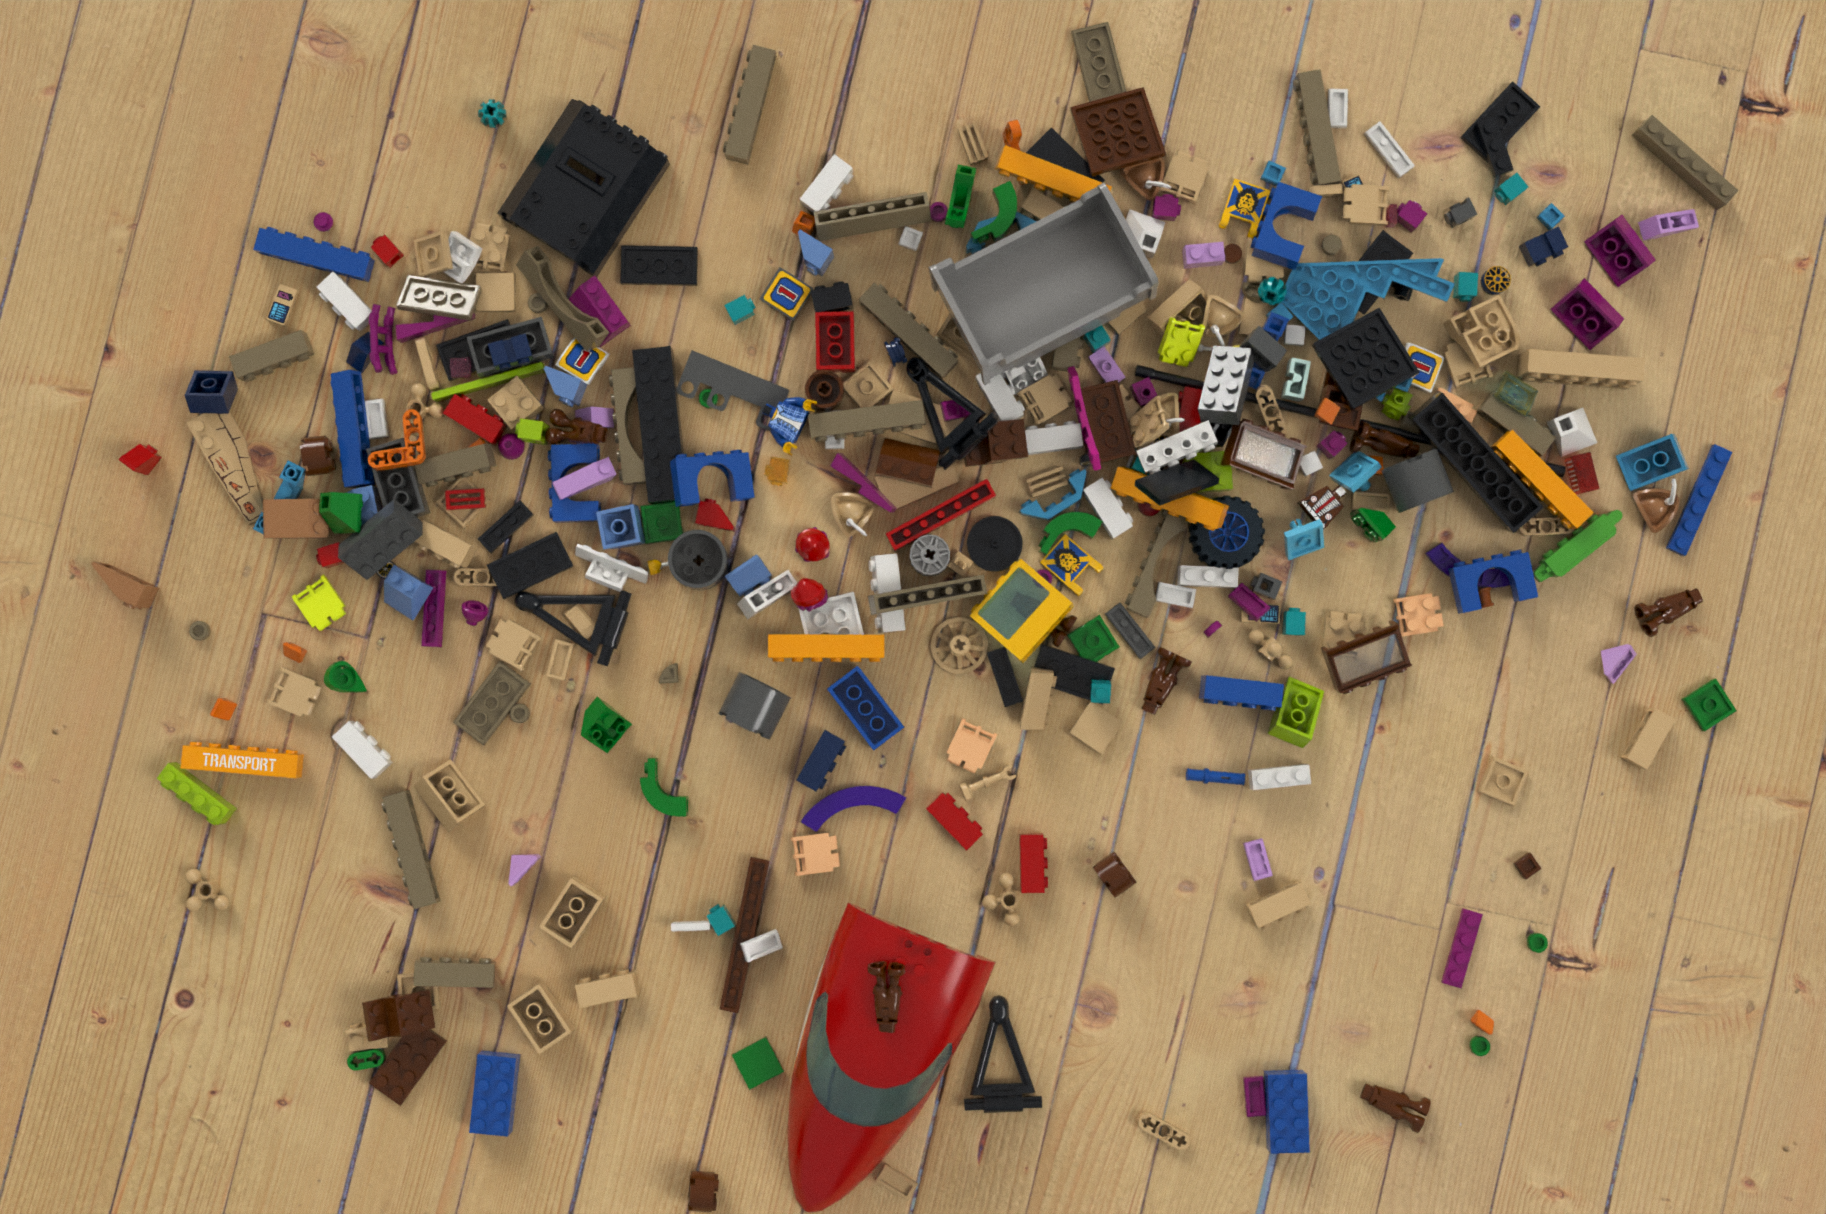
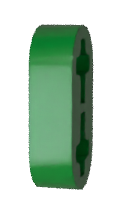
M380 1048L357 1051L348 1057L347 1064L350 1069L356 1071L378 1067L384 1063L386 1054ZM376 1053L381 1058L376 1062L375 1059L369 1060V1057ZM356 1056L357 1059L364 1058V1061L359 1063L358 1066L357 1063H353V1060L356 1058Z

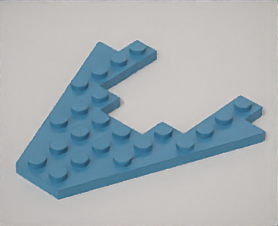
M1442 258L1298 263L1296 269L1291 270L1285 284L1287 294L1282 303L1320 340L1354 322L1366 292L1385 299L1392 281L1445 302L1448 301L1455 283L1437 277L1444 262ZM1414 377L1395 388L1408 392ZM1386 392L1376 398L1382 402Z

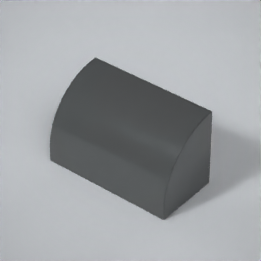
M1260 326L1256 327L1239 346L1251 348L1254 362L1266 373L1275 368L1287 352L1282 345Z

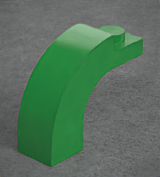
M958 164L945 225H949L952 228H964L977 168Z
M1011 181L993 188L992 194L999 208L998 216L992 223L971 232V239L974 244L977 242L982 244L988 241L990 236H992L995 243L1003 238L1011 229L1017 211V197Z
M1083 512L1062 514L1053 519L1042 531L1049 536L1048 538L1044 536L1038 546L1041 547L1039 552L1046 556L1056 538L1065 531H1078L1092 539L1103 521Z
M648 758V762L644 764V772L648 774V777L640 778L641 789L647 801L663 814L678 817L688 816V796H672L664 792L658 782V758Z

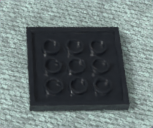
M1380 308L1316 341L1312 345L1351 410L1360 407L1420 373Z

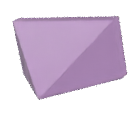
M1625 644L1601 651L1604 674L1610 683L1614 684L1637 655L1631 645Z
M539 854L511 855L509 885L511 887L514 886L541 856Z

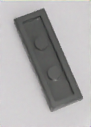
M1120 602L1105 613L1106 617L1139 659L1156 648Z

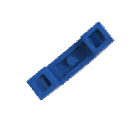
M1270 312L1262 328L1278 342L1289 319ZM1255 362L1249 387L1257 389L1260 386L1265 371Z

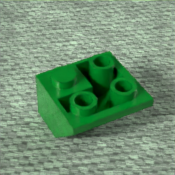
M320 493L319 513L334 534L360 533L363 494Z
M1359 508L1350 513L1353 523L1358 527L1361 526L1365 531L1363 533L1370 542L1373 541L1375 543L1385 539L1396 528L1388 516L1381 511Z
M597 696L585 710L581 736L608 753L632 723Z

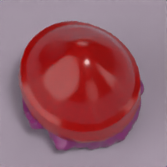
M813 527L798 533L795 541V551L804 561L818 562L829 557L830 542L824 531Z
M803 578L791 590L793 602L802 611L807 610L810 612L823 606L828 600L827 590L820 582L813 579Z

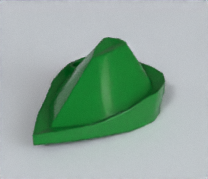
M334 662L325 672L324 684L330 690L350 693L367 691L363 681L348 662Z

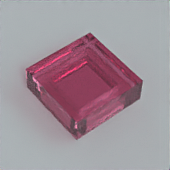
M1390 204L1386 210V220L1388 221L1386 228H1393L1397 224V204Z
M469 357L450 358L451 378L471 377V361Z

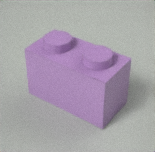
M1223 242L1185 245L1182 249L1184 269L1220 266L1225 261Z

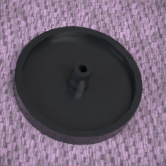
M990 516L978 521L970 530L967 539V550L972 561L978 567L991 572L1008 569L1018 560L1023 545L1021 533L1016 525L1000 516Z

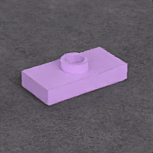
M1104 346L1088 357L1105 383L1118 380L1119 383L1126 378Z
M1260 838L1243 843L1253 881L1273 876L1263 839Z

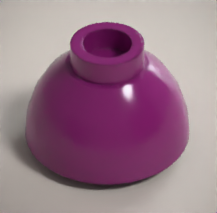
M505 434L498 442L499 453L506 459H517L524 452V441L519 439L517 434Z
M474 600L464 602L461 608L466 623L472 626L482 621L489 611L485 604Z

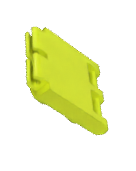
M1170 317L1157 352L1160 354L1159 360L1188 367L1189 362L1194 360L1205 326L1202 324H1190L1189 321H1177L1175 318Z
M324 574L320 577V580L312 585H307L306 589L301 593L292 596V599L311 627H317L319 631L332 624L329 617L336 621L346 614L343 609L346 605ZM322 582H324V584H322V585H321L320 587H318L317 589H315V590L313 589V588H315L316 586H318L319 584H321ZM307 592H309L308 595H306V596L303 597L302 599H299L300 597H302L303 595H305Z

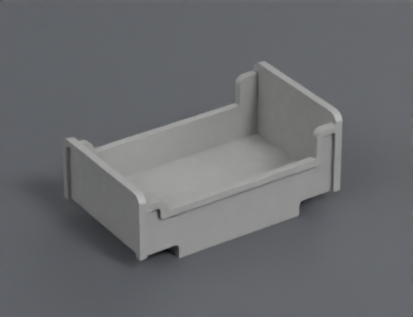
M1105 183L1084 193L1080 200L955 264L952 258H948L928 267L934 292H939L977 363L984 386L990 383L991 378L1014 366L1019 368L1119 317L1120 313L1125 309L1147 298L1149 300L1156 298L1159 283L1153 268Z

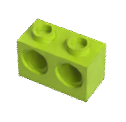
M520 418V423L516 424L515 433L524 442L547 445L545 433L550 426L543 421Z

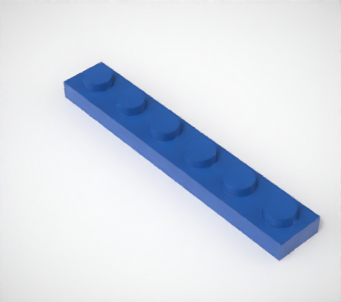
M1716 444L1712 445L1666 549L1681 556L1687 555L1732 455L1731 451Z

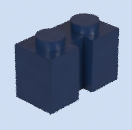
M1559 226L1519 246L1528 267L1534 264L1538 267L1546 263V259L1551 256L1555 259L1563 255V250L1569 247Z
M526 333L510 337L511 339L505 341L500 340L488 344L496 370L506 371L511 369V366L517 364L524 366L534 360Z

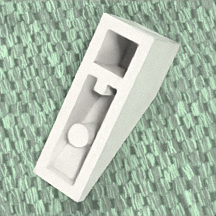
M786 570L743 597L737 605L745 617L749 619L789 593L797 582L790 571Z

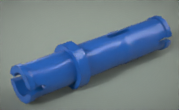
M1187 768L1186 780L1202 781L1203 784L1213 782L1244 786L1245 773L1209 771L1208 768H1204V770Z

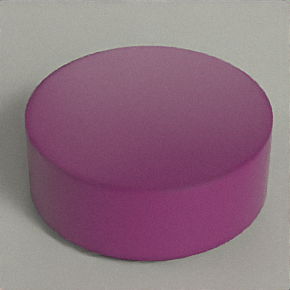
M942 202L933 203L930 206L931 219L935 222H942L946 219L947 206Z
M1216 620L1203 632L1209 638L1222 625Z

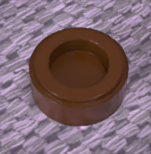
M1229 244L1224 248L1225 262L1234 264L1240 260L1242 250L1237 244Z

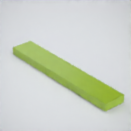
M539 362L431 393L432 399L435 402L452 399L454 394L461 396L462 394L466 395L509 383L516 376L523 379L545 373V365Z

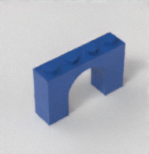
M1278 182L1276 188L1272 187L1269 199H1272L1270 205L1266 204L1262 215L1266 217L1264 221L1260 220L1256 231L1260 233L1258 238H1253L1250 248L1254 250L1251 256L1295 270L1304 246L1281 238L1274 230L1273 221L1283 214H1293L1313 221L1322 196Z
M598 444L551 445V450H548V461H551V469L548 470L549 480L554 482L564 477L575 466L590 465L599 461L600 446ZM553 485L552 488H549V499H552L549 516L550 519L553 518V522H598L596 512L601 511V502L573 501L569 498L559 500Z
M742 450L730 451L731 454H724V451H717L708 456L705 453H696L694 457H687V454L676 455V458L670 461L676 507L693 506L700 503L697 478L704 466L717 467L725 474L728 481L730 502L747 501L755 498L749 452L742 453Z
M1522 550L1511 551L1510 556L1503 557V553L1492 555V560L1484 561V557L1473 559V564L1468 565L1465 564V561L1454 563V568H1449L1448 571L1458 614L1482 609L1477 584L1480 575L1489 568L1498 569L1508 577L1514 602L1537 598L1538 593L1529 552L1522 553Z

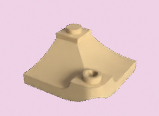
M1500 294L1443 323L1451 339L1455 340L1465 350L1476 369L1513 353L1520 345L1518 329Z

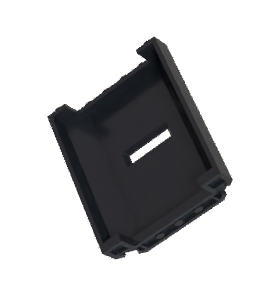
M571 99L497 214L516 228L523 229L575 262L582 270L597 277L670 165L667 159L668 156L648 144L650 141L645 137L634 135V131L626 125H623V127L618 125L617 120L612 116L607 115L606 117L601 114V110L596 106H588L581 100ZM570 157L603 177L605 180L601 186L568 166L567 162Z

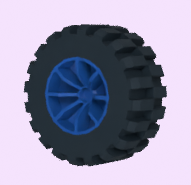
M1236 496L1214 498L1212 500L1229 506L1222 528L1212 531L1204 528L1202 523H1191L1188 532H1190L1189 543H1192L1193 546L1192 551L1199 556L1198 559L1201 562L1207 563L1209 567L1232 569L1244 566L1258 555L1260 546L1264 543V539H1262L1265 534V528H1262L1263 519L1262 517L1259 518L1258 510L1256 508L1253 509L1250 506L1251 503L1247 500L1244 502L1240 497Z

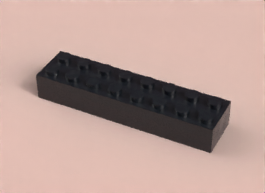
M671 346L632 350L648 503L673 502L675 497L670 461L675 459L676 455L684 454L673 349Z
M1442 392L1434 394L1408 417L1508 531L1515 533L1544 508Z

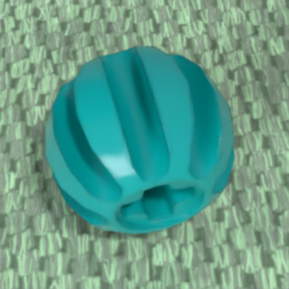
M489 99L488 103L485 104L483 101L480 104L482 109L478 110V117L481 118L480 122L484 126L489 125L490 128H496L497 124L502 125L504 123L503 118L506 117V110L500 101L496 102L495 99Z
M1275 277L1265 278L1258 288V296L1261 297V301L1269 305L1280 304L1287 294L1284 282Z

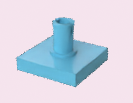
M1359 451L1350 455L1329 476L1334 482L1353 493L1358 488L1361 491H1366L1371 486L1368 479L1382 466L1375 459Z
M1296 519L1297 525L1294 520L1289 524L1291 530L1284 532L1285 554L1288 561L1324 548L1323 524L1320 519L1302 525L1300 519Z

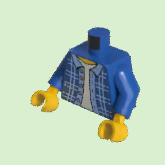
M802 397L786 398L783 402L779 401L777 407L769 404L765 405L762 414L771 418L768 424L771 428V434L785 453L792 456L791 448L797 449V446L792 443L797 442L808 419V415L810 412L815 411L811 409L812 403L817 404V401Z

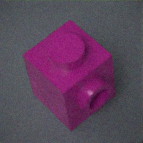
M1170 194L1155 196L1152 217L1158 220L1175 221L1181 212V204H1178V198H1174Z
M1409 200L1406 204L1402 202L1396 209L1397 215L1394 220L1412 233L1426 217L1427 213L1422 210L1419 203Z
M1149 377L1130 386V390L1140 407L1145 406L1154 397L1158 396Z
M1333 430L1317 447L1330 460L1348 443L1341 432Z

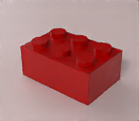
M854 311L815 312L816 370H829L834 373L855 372Z

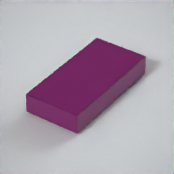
M1243 583L1238 585L1228 596L1256 622L1270 610V606Z
M1263 1076L1243 1077L1246 1116H1266Z

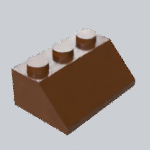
M884 438L875 473L877 476L932 488L940 452L936 449Z

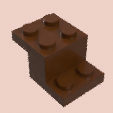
M1326 370L1319 405L1326 397L1338 405L1340 410L1332 425L1320 419L1319 423L1358 431L1363 405L1351 410Z
M1024 419L999 421L988 431V436L964 457L965 467L998 464L1007 460L1027 458L1028 449Z
M429 989L409 994H394L362 1002L368 1041H376L387 1037H403L435 1028Z

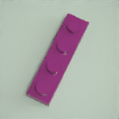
M426 570L425 582L432 586L433 589L424 602L421 646L442 647L446 571Z
M1462 908L1441 980L1442 983L1462 989L1483 914Z

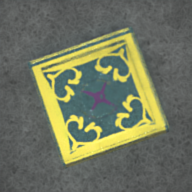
M1505 371L1493 396L1522 415L1527 416L1530 413L1538 390L1510 372Z

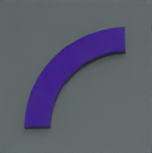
M1443 543L1438 544L1425 553L1429 560L1447 576H1449L1448 569L1454 568V563L1462 562ZM1487 569L1480 575L1477 587L1509 586L1510 582L1502 571Z
M849 787L834 792L820 800L806 813L800 822L817 832L821 825L837 812L860 805L877 806L897 814L906 797L881 787Z

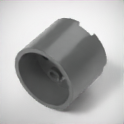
M1437 449L1381 470L1398 513L1454 492Z
M691 530L678 536L672 543L668 553V565L674 578L682 585L692 590L703 591L715 587L722 581L728 571L729 558L725 547L715 535L704 530ZM698 556H701V559L704 560L701 566L694 563V560H698Z
M739 672L718 714L724 715L727 720L746 730L761 734L760 736L770 740L791 697L749 675Z

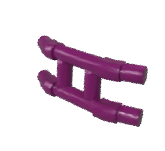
M373 304L369 315L370 361L376 373L382 372L379 353H385L386 366L390 374L394 375L398 373L393 355L392 332L396 308L388 306L383 321L384 327L378 326L381 305ZM378 334L385 335V346L378 345Z

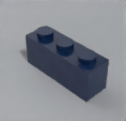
M824 730L796 781L814 791H817L818 788L822 790L827 782V779H825L828 772L832 773L837 764L834 760L837 755L842 756L847 747L844 745L845 740Z

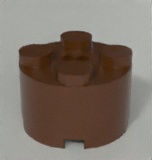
M818 370L807 380L805 393L807 399L817 401V404L812 403L815 409L827 411L835 409L842 403L844 387L841 378L834 372ZM822 387L830 389L827 391V394H823V392H820L823 390Z
M325 435L301 438V441L304 443L300 445L303 466L308 467V471H305L306 476L331 474L332 471L336 470L335 460L331 458L330 453L334 451L332 440H329Z
M1115 852L1110 853L1093 866V869L1114 898L1137 883Z
M691 1171L688 1211H716L717 1199L714 1192H718V1174H715V1172Z

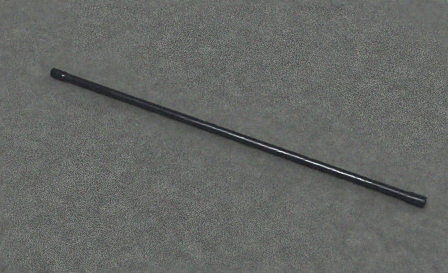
M1137 365L1135 376L1149 377L1150 380L1154 379L1203 390L1204 381L1158 371L1141 365ZM1247 392L1245 401L1258 404L1256 395ZM1263 396V397H1264V400H1265V404L1268 403V402H1269L1268 397H1267V396ZM1276 399L1280 410L1317 418L1314 416L1317 408ZM1360 419V422H1367L1377 430L1385 429L1408 440L1433 446L1422 433L1416 434L1397 427ZM1546 463L1559 477L1564 476L1565 466Z

